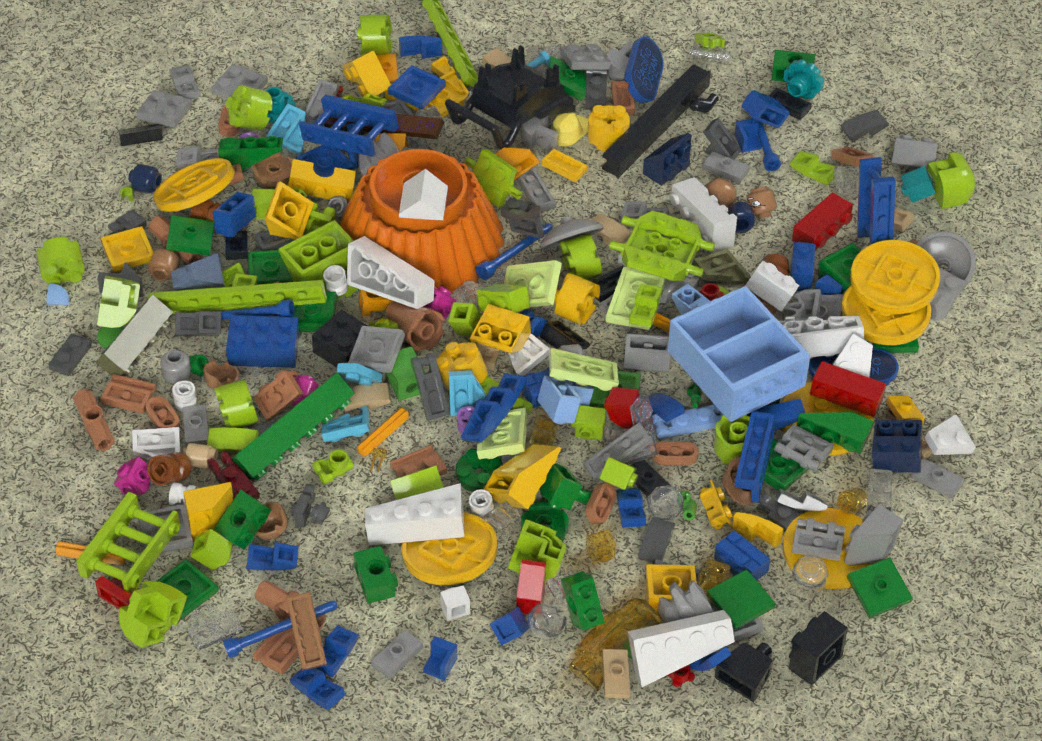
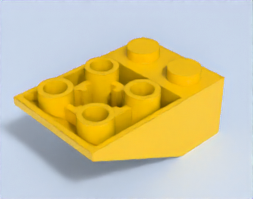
M531 445L525 449V452H521L494 470L483 490L490 492L492 498L502 506L528 509L534 503L539 488L545 483L550 468L557 461L561 448L559 446Z

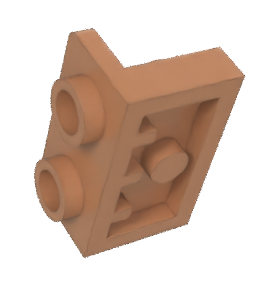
M283 370L279 372L273 382L263 385L259 388V393L253 397L266 420H272L304 394L295 380L298 376L296 371Z

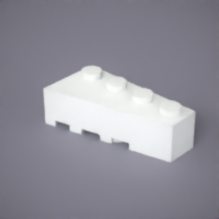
M695 177L672 184L670 201L673 206L678 208L682 219L698 224L702 235L701 238L715 243L713 252L709 251V253L712 254L734 247L737 217L734 214L729 215L727 213L728 208L725 205L720 206L718 199L714 195L709 196L708 189Z
M366 236L348 244L347 285L415 309H419L434 301L435 280Z
M812 316L808 317L807 320L795 321V317H785V321H779L810 354V359L840 354L852 333L864 340V327L859 316H830L828 320Z
M461 483L365 508V527L369 546L464 537V504Z
M724 610L627 631L635 676L641 687L735 642L731 618Z

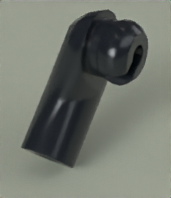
M714 93L710 94L707 99L696 98L690 102V109L697 112H709L719 98Z

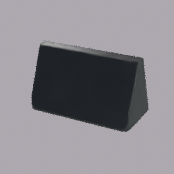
M160 124L118 130L121 146L163 140Z
M560 321L545 323L540 334V338L558 350L562 345L579 344L582 349H587L591 345Z

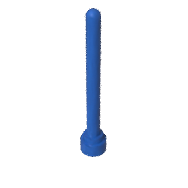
M758 121L757 134L765 154L763 158L764 167L767 171L777 170L781 166L779 156L772 152L763 123Z
M547 223L544 225V235L553 229L552 224ZM528 236L494 260L483 261L476 266L478 276L482 280H488L494 276L496 268L540 238Z
M292 299L281 300L280 303L274 306L216 312H221V320L230 319L231 315L264 316L278 314L282 317H293L295 307Z
M332 600L315 607L316 617L335 610L337 603ZM291 618L240 639L238 637H229L222 640L229 658L238 656L244 647L292 628Z

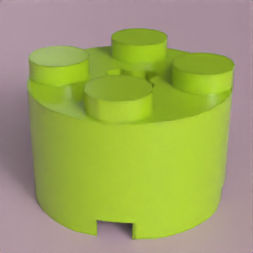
M388 14L360 15L361 28L357 29L358 40H362L360 47L361 55L373 50L376 55L391 54L393 40H390V33H392L390 16Z
M239 85L232 96H229L226 100L230 125L257 131L264 129L270 119L267 117L268 110L272 111L270 93L262 89Z
M583 234L559 242L561 252L565 254L564 257H561L565 270L570 269L568 273L584 279L602 274L601 261L596 255L595 250L597 248L590 234Z
M55 237L43 243L44 246L41 249H37L36 255L41 278L48 285L49 283L60 285L61 282L66 281L77 283L82 280L85 266L80 245L76 240L72 242L69 241L68 237Z
M245 379L214 388L218 401L223 400V402L219 403L223 417L228 416V418L224 419L227 428H242L259 422Z
M747 414L732 422L723 415L721 420L716 423L714 450L724 464L729 465L731 460L741 457L750 420Z

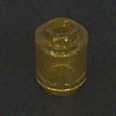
M860 488L845 490L839 494L837 499L839 509L846 514L861 511L868 503L867 494Z

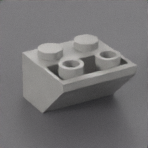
M901 134L900 138L895 139L892 163L913 167L925 166L927 168L928 163L935 162L938 144L934 143V139L921 138V141H915L913 136Z
M627 332L624 369L669 372V335Z
M880 504L874 511L869 510L863 518V523L860 526L856 525L850 533L852 540L845 549V552H847L845 563L848 565L874 564L884 560L895 547L904 519Z

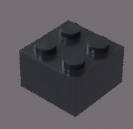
M341 309L312 334L313 353L335 367L338 366V363H348L361 327L368 325Z
M825 611L818 617H813L809 621L807 628L802 632H797L792 638L789 670L812 686L843 656L848 627Z

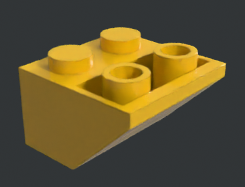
M488 304L470 337V341L511 354L523 349L531 334L530 317Z

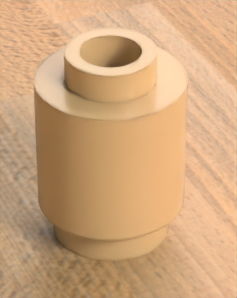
M189 443L187 447L183 448L182 452L189 459L191 467L209 469L207 460L214 458L217 462L218 450L210 445Z

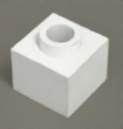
M464 585L451 587L440 592L441 608L447 621L470 614V599Z

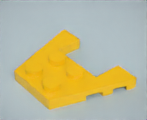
M446 56L431 63V70L439 75L441 79L445 80L446 87L422 110L404 102L407 107L434 118H444L449 115L445 106L447 99H451L461 106L467 103L471 94L462 80L456 76L455 69L449 65ZM388 90L385 91L386 99L391 101L398 99L389 95Z

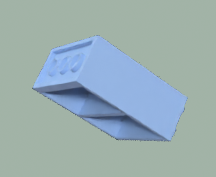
M746 286L733 290L727 295L716 298L703 306L696 307L692 311L670 320L668 352L730 422L806 386L810 354Z

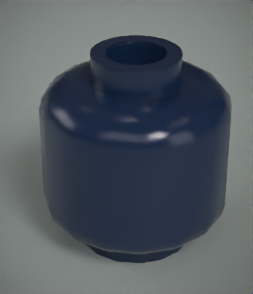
M138 164L134 170L130 171L128 180L135 191L149 194L153 193L161 184L162 175L154 166Z
M741 201L729 206L727 213L729 215L734 214L737 217L735 232L746 233L750 231L755 224L752 207L748 203Z

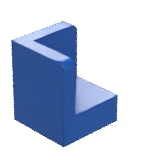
M753 118L736 121L735 138L742 153L762 149L757 136L758 121Z
M519 606L490 623L501 646L523 635L530 629Z
M435 636L431 642V656L425 664L423 672L445 681L458 659L457 644Z

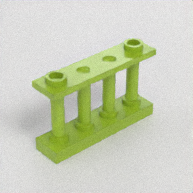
M128 492L76 561L79 575L88 579L93 572L98 570L121 580L124 590L132 594L134 589L139 588L142 578L171 538L178 534L181 527L178 512L173 510L167 520L141 510L137 495ZM138 518L160 527V529L152 537L130 528L128 525L132 519ZM124 535L148 546L140 555L114 543L119 537ZM112 553L134 562V565L129 572L106 564L102 560L106 554Z

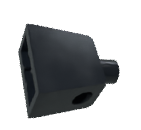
M762 642L755 649L747 643H742L731 652L732 655L716 666L715 678L754 703L771 674L773 660L769 657L772 653L771 647Z

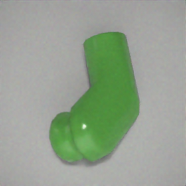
M680 491L677 503L684 511V518L688 521L693 520L697 504L691 499L689 491Z

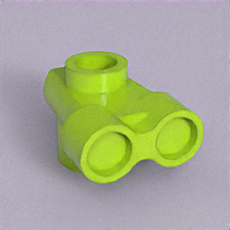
M334 450L330 453L329 459H320L312 462L314 472L319 476L323 485L334 481L333 478L345 475L346 472L354 468L353 462L344 450Z

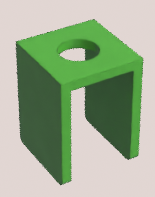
M413 347L399 350L392 372H386V376L398 401L420 395L410 361L411 358L417 357Z

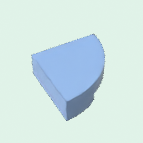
M49 283L46 298L47 305H69L67 291L60 285Z

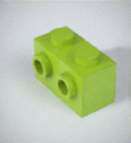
M492 284L476 290L479 312H484L488 304L516 313L530 308L527 286Z

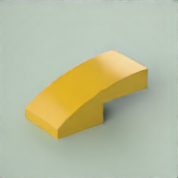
M736 512L733 517L732 529L749 541L758 536L775 548L782 543L784 528L746 513Z

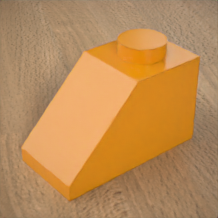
M504 147L495 153V155L518 169L514 181L540 163L539 159L530 149Z

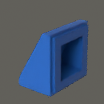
M826 274L816 282L815 289H820L822 295L842 294L843 286Z

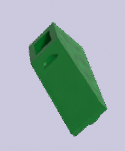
M269 136L267 138L247 137L239 139L228 137L220 139L218 148L219 158L230 161L231 165L240 163L243 171L282 151L283 137Z
M853 412L800 413L797 426L821 437L829 443L842 446L849 452L861 454L871 434L874 421Z

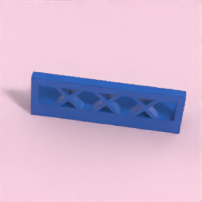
M751 412L735 478V488L751 490V502L759 503L775 434V414Z

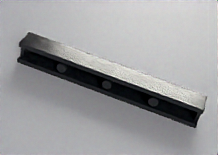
M693 64L603 153L602 158L606 159L607 162L602 166V169L619 178L690 107V102L698 98L709 87L711 72Z

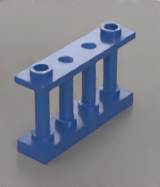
M326 94L321 98L324 112L313 124L302 121L299 123L304 141L370 157L375 155L372 141L382 130L395 132L399 128L395 110ZM330 117L338 119L331 128L323 127ZM347 121L356 123L348 132L340 131ZM365 125L373 127L366 136L357 135Z
M881 157L859 160L857 237H870L869 245L879 241L893 240L896 180L893 176L881 178Z

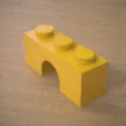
M293 159L288 187L301 189L308 196L328 200L335 196H341L349 203L353 192L356 171L335 167L332 176L321 177L314 172V163Z

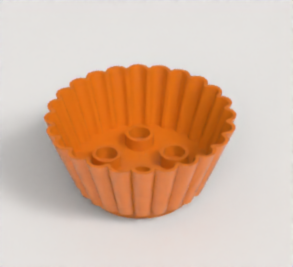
M428 149L404 150L394 153L387 158L380 159L377 165L371 166L366 175L361 178L340 220V226L354 241L366 236L435 280L434 287L439 288L441 285L450 290L451 294L458 293L462 286L475 285L478 282L476 266L483 261H492L500 256L498 249L504 245V239L501 235L503 226L475 174L468 169L466 164L458 163L455 157ZM424 169L448 186L444 220L399 218L404 183Z

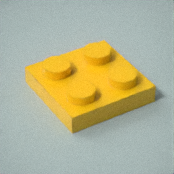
M142 226L100 237L113 273L122 271L124 263H127L131 268L147 264L154 253Z

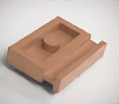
M113 374L111 382L109 381L100 398L101 404L144 414L146 402L153 397V393L157 390L156 384Z
M432 445L390 462V468L393 469L397 478L435 465L438 467L440 476L447 474L446 465L437 452L433 450Z
M293 627L268 637L253 653L254 661H260L264 666L283 675L299 657Z

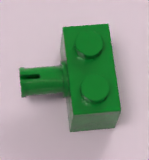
M558 463L552 465L545 483L539 488L540 494L548 500V504L558 510L561 507L570 510L574 501L587 505L591 497V492L582 489L583 485L568 467Z

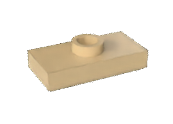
M603 649L604 698H629L628 650Z

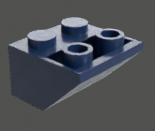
M687 133L671 138L644 159L643 174L662 186L666 182L672 181L679 172L686 170L690 165L692 135Z
M875 420L872 446L874 472L921 473L922 420Z

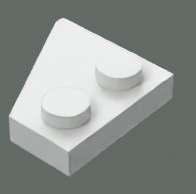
M852 333L833 365L869 378L873 345Z
M530 334L522 350L512 354L508 353L515 374L526 375L549 356L550 348Z
M953 415L931 429L925 436V440L934 455L971 454L976 448L957 415Z
M179 427L132 430L133 454L135 456L150 461V459L157 455L180 452Z

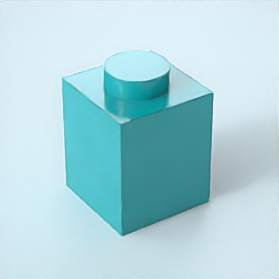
M925 166L901 175L903 184L900 185L905 197L909 196L912 203L936 194L932 179Z

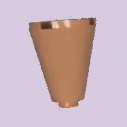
M395 301L391 302L386 309V318L397 323L398 329H402L405 333L404 340L418 352H423L421 350L425 348L428 350L432 349L443 336L442 322L445 323L442 314L436 310L426 307L415 309Z

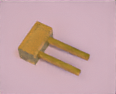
M373 448L372 457L374 458L370 471H372L377 457L381 458L377 470L379 472L383 459L387 457V450Z

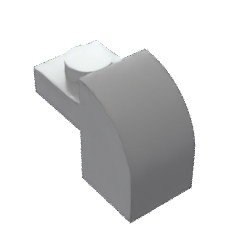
M632 41L621 47L619 51L613 48L609 50L607 58L611 61L610 69H607V75L611 80L625 81V71L633 46Z
M549 116L541 120L534 117L521 125V139L525 146L532 149L535 145H538L550 151L553 148L557 149L558 132L548 128Z

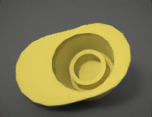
M573 112L558 115L550 128L558 132V146H571L587 134L588 119Z

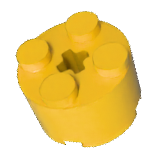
M621 105L594 106L593 111L588 117L589 143L597 146L598 150H608L630 128V117L626 112V108Z
M568 273L561 290H556L554 313L578 325H581V323L585 324L596 308L593 302L595 297L599 299L600 286L577 275Z
M451 342L445 346V351L436 359L440 376L448 390L449 371L472 370L480 384L488 374L486 364L474 342L459 344Z

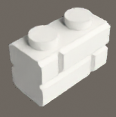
M762 261L745 286L779 311H782L800 285L795 283L791 276H785L779 272L772 263Z

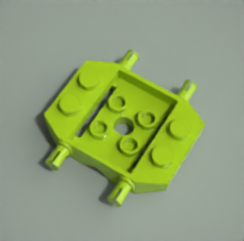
M653 210L640 216L639 219L623 216L621 224L633 227V231L627 243L623 244L611 240L609 249L621 252V256H623L622 262L627 267L671 281H684L688 274L702 277L704 268L693 266L691 264L692 260L700 248L713 252L715 243L701 238L702 235L698 224ZM661 234L672 237V239L662 237Z

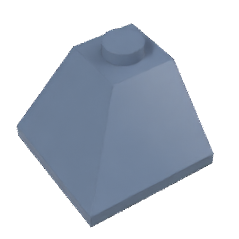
M218 253L171 271L175 291L225 287Z

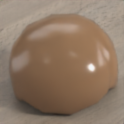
M716 178L705 185L709 196L714 195L718 199L720 206L725 205L729 208L730 205L735 203L736 189L728 180Z
M212 360L203 369L207 386L212 390L216 387L238 381L240 378L237 368L229 365L227 361L223 365H218L215 360Z
M267 502L264 505L272 511L256 535L264 540L277 539L286 530L288 518L282 505L277 502Z

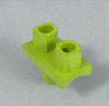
M313 202L314 204L305 227V234L335 220V209L325 207L323 212L319 213L317 212L319 209L318 205Z

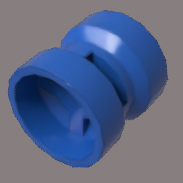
M529 308L523 310L520 314L530 317L531 334L537 338L540 336L547 321L541 316H536L535 312Z

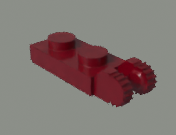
M220 453L221 461L226 467L222 470L214 458L207 460L208 466L219 484L231 482L233 500L240 490H243L255 499L260 498L259 491L238 465L233 463L228 453Z

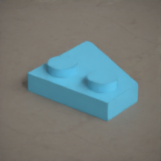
M287 104L266 135V138L269 136L283 137V148L297 155L303 154L304 140L302 139L299 123L301 121L306 122V112Z
M338 363L337 372L346 383L372 386V383L382 382L383 374L357 363Z
M472 370L449 371L450 416H457L458 411L463 407L470 406L475 408L478 400L486 399L487 395Z
M368 405L360 407L362 413L350 417V414L347 413L327 422L325 425L322 424L323 441L337 442L344 437L352 435L358 437L369 432L370 412Z

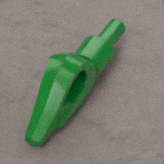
M696 383L687 388V395L691 398L693 408H697L698 403L701 401L702 389Z

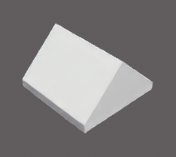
M424 169L404 183L399 218L444 220L448 186Z

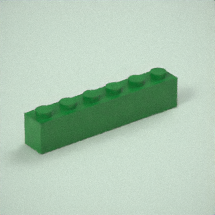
M337 372L232 458L233 463L238 465L247 478L251 480L254 477L257 481L267 473L265 467L270 463L273 466L284 459L283 452L287 449L290 452L296 449L301 444L300 438L304 435L307 438L313 435L318 430L316 425L321 421L325 425L335 416L332 413L334 410L339 408L342 411L351 403L349 398L355 393Z

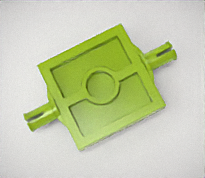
M488 149L481 150L477 162L469 156L465 159L464 164L473 169L472 172L492 204L502 207L509 194L517 200L521 198L522 191L513 186L518 169Z

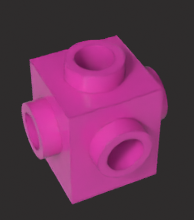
M440 285L439 288L434 287V301L423 307L438 311L446 319L451 313L453 302H457V300L450 296L452 293L450 290Z
M139 456L125 462L116 473L118 476L113 484L124 495L128 492L135 495H143L150 487V479L147 472L148 464Z

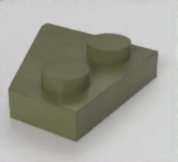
M728 249L694 259L692 263L693 266L704 268L702 279L705 281L745 284L751 278L750 274Z

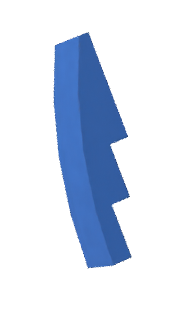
M504 374L499 386L491 387L485 400H478L460 438L465 441H484L502 422L518 399L527 382L524 376Z

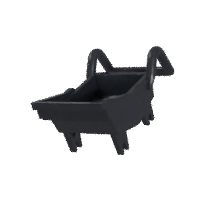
M521 45L518 47V50L513 49L510 63L497 65L492 70L491 65L488 63L485 64V68L479 67L478 82L474 85L472 95L465 107L451 99L445 101V106L454 124L459 125L469 119L492 133L497 148L500 150L504 147H511L521 129V125L534 117L541 120L546 116L575 112L576 106L573 105V98L564 93L563 84L560 83L559 66L554 64L553 69L548 67L547 75L525 64L524 47ZM473 107L511 128L505 141H503L498 126L472 112Z

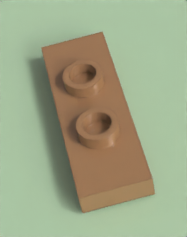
M311 592L286 597L302 670L305 671L327 665Z

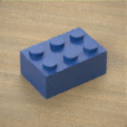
M231 315L226 345L229 365L296 368L299 343L298 317Z

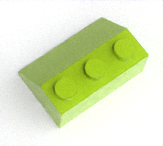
M333 220L279 248V253L295 282L323 280L324 283L323 274L328 267L339 265L347 271L348 244L354 240Z

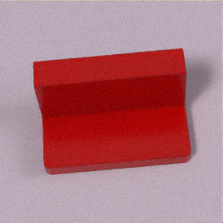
M101 576L95 581L98 596L114 607L120 609V607L130 604L132 594L124 590L121 580L113 578L109 581Z

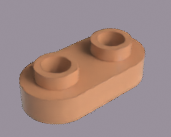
M226 105L222 108L218 128L222 136L232 137L239 133L240 127L230 125Z
M156 396L146 402V413L156 428H180L179 416L167 399Z
M661 441L653 446L652 459L659 465H692L698 460L699 449L692 442Z
M605 482L596 485L585 509L586 517L591 523L598 524L607 520L616 501V490L612 484Z

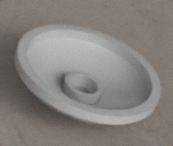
M572 216L560 220V225L547 233L540 246L542 250L559 246L561 241L583 234L594 235L604 228L601 223L593 220H573Z
M936 232L927 235L916 244L925 249L935 259L939 268L942 265H946L948 268L945 271L966 281L965 287L971 281L975 273L976 259L972 247L964 238L951 232Z

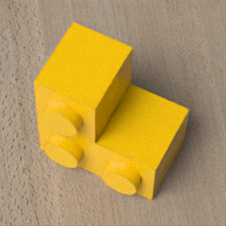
M374 50L342 65L345 78L348 81L350 80L351 83H358L357 89L362 97L368 93L377 96L388 90V87L391 86Z

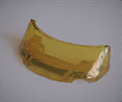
M633 598L627 601L621 609L610 612L604 617L605 623L595 626L575 650L574 654L577 657L570 663L569 669L597 692L601 689L603 683V649L626 650L630 646L627 631L658 625L663 621L646 600Z

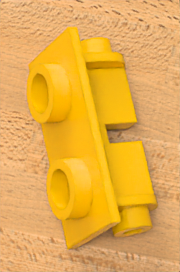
M710 480L712 487L702 488L699 495L705 510H708L706 513L710 525L718 530L728 523L732 528L730 520L733 517L729 505H724L723 502L726 496L721 486L716 487L714 482Z

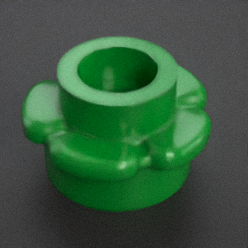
M196 354L189 358L191 372L197 376L204 375L203 369L209 363L208 359L204 355Z

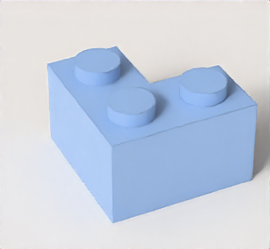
M544 376L537 401L553 422L557 424L574 423L579 405L589 406L594 389L591 385L581 386L573 381H559L551 376Z

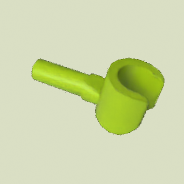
M131 185L120 190L122 200L127 195H129L130 202L134 200V189Z

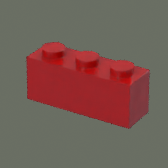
M832 192L794 226L792 241L794 243H812L816 245L815 251L818 248H822L831 236L837 235L843 225L850 223L853 217V204Z
M822 361L813 377L810 395L875 417L884 397L886 383Z

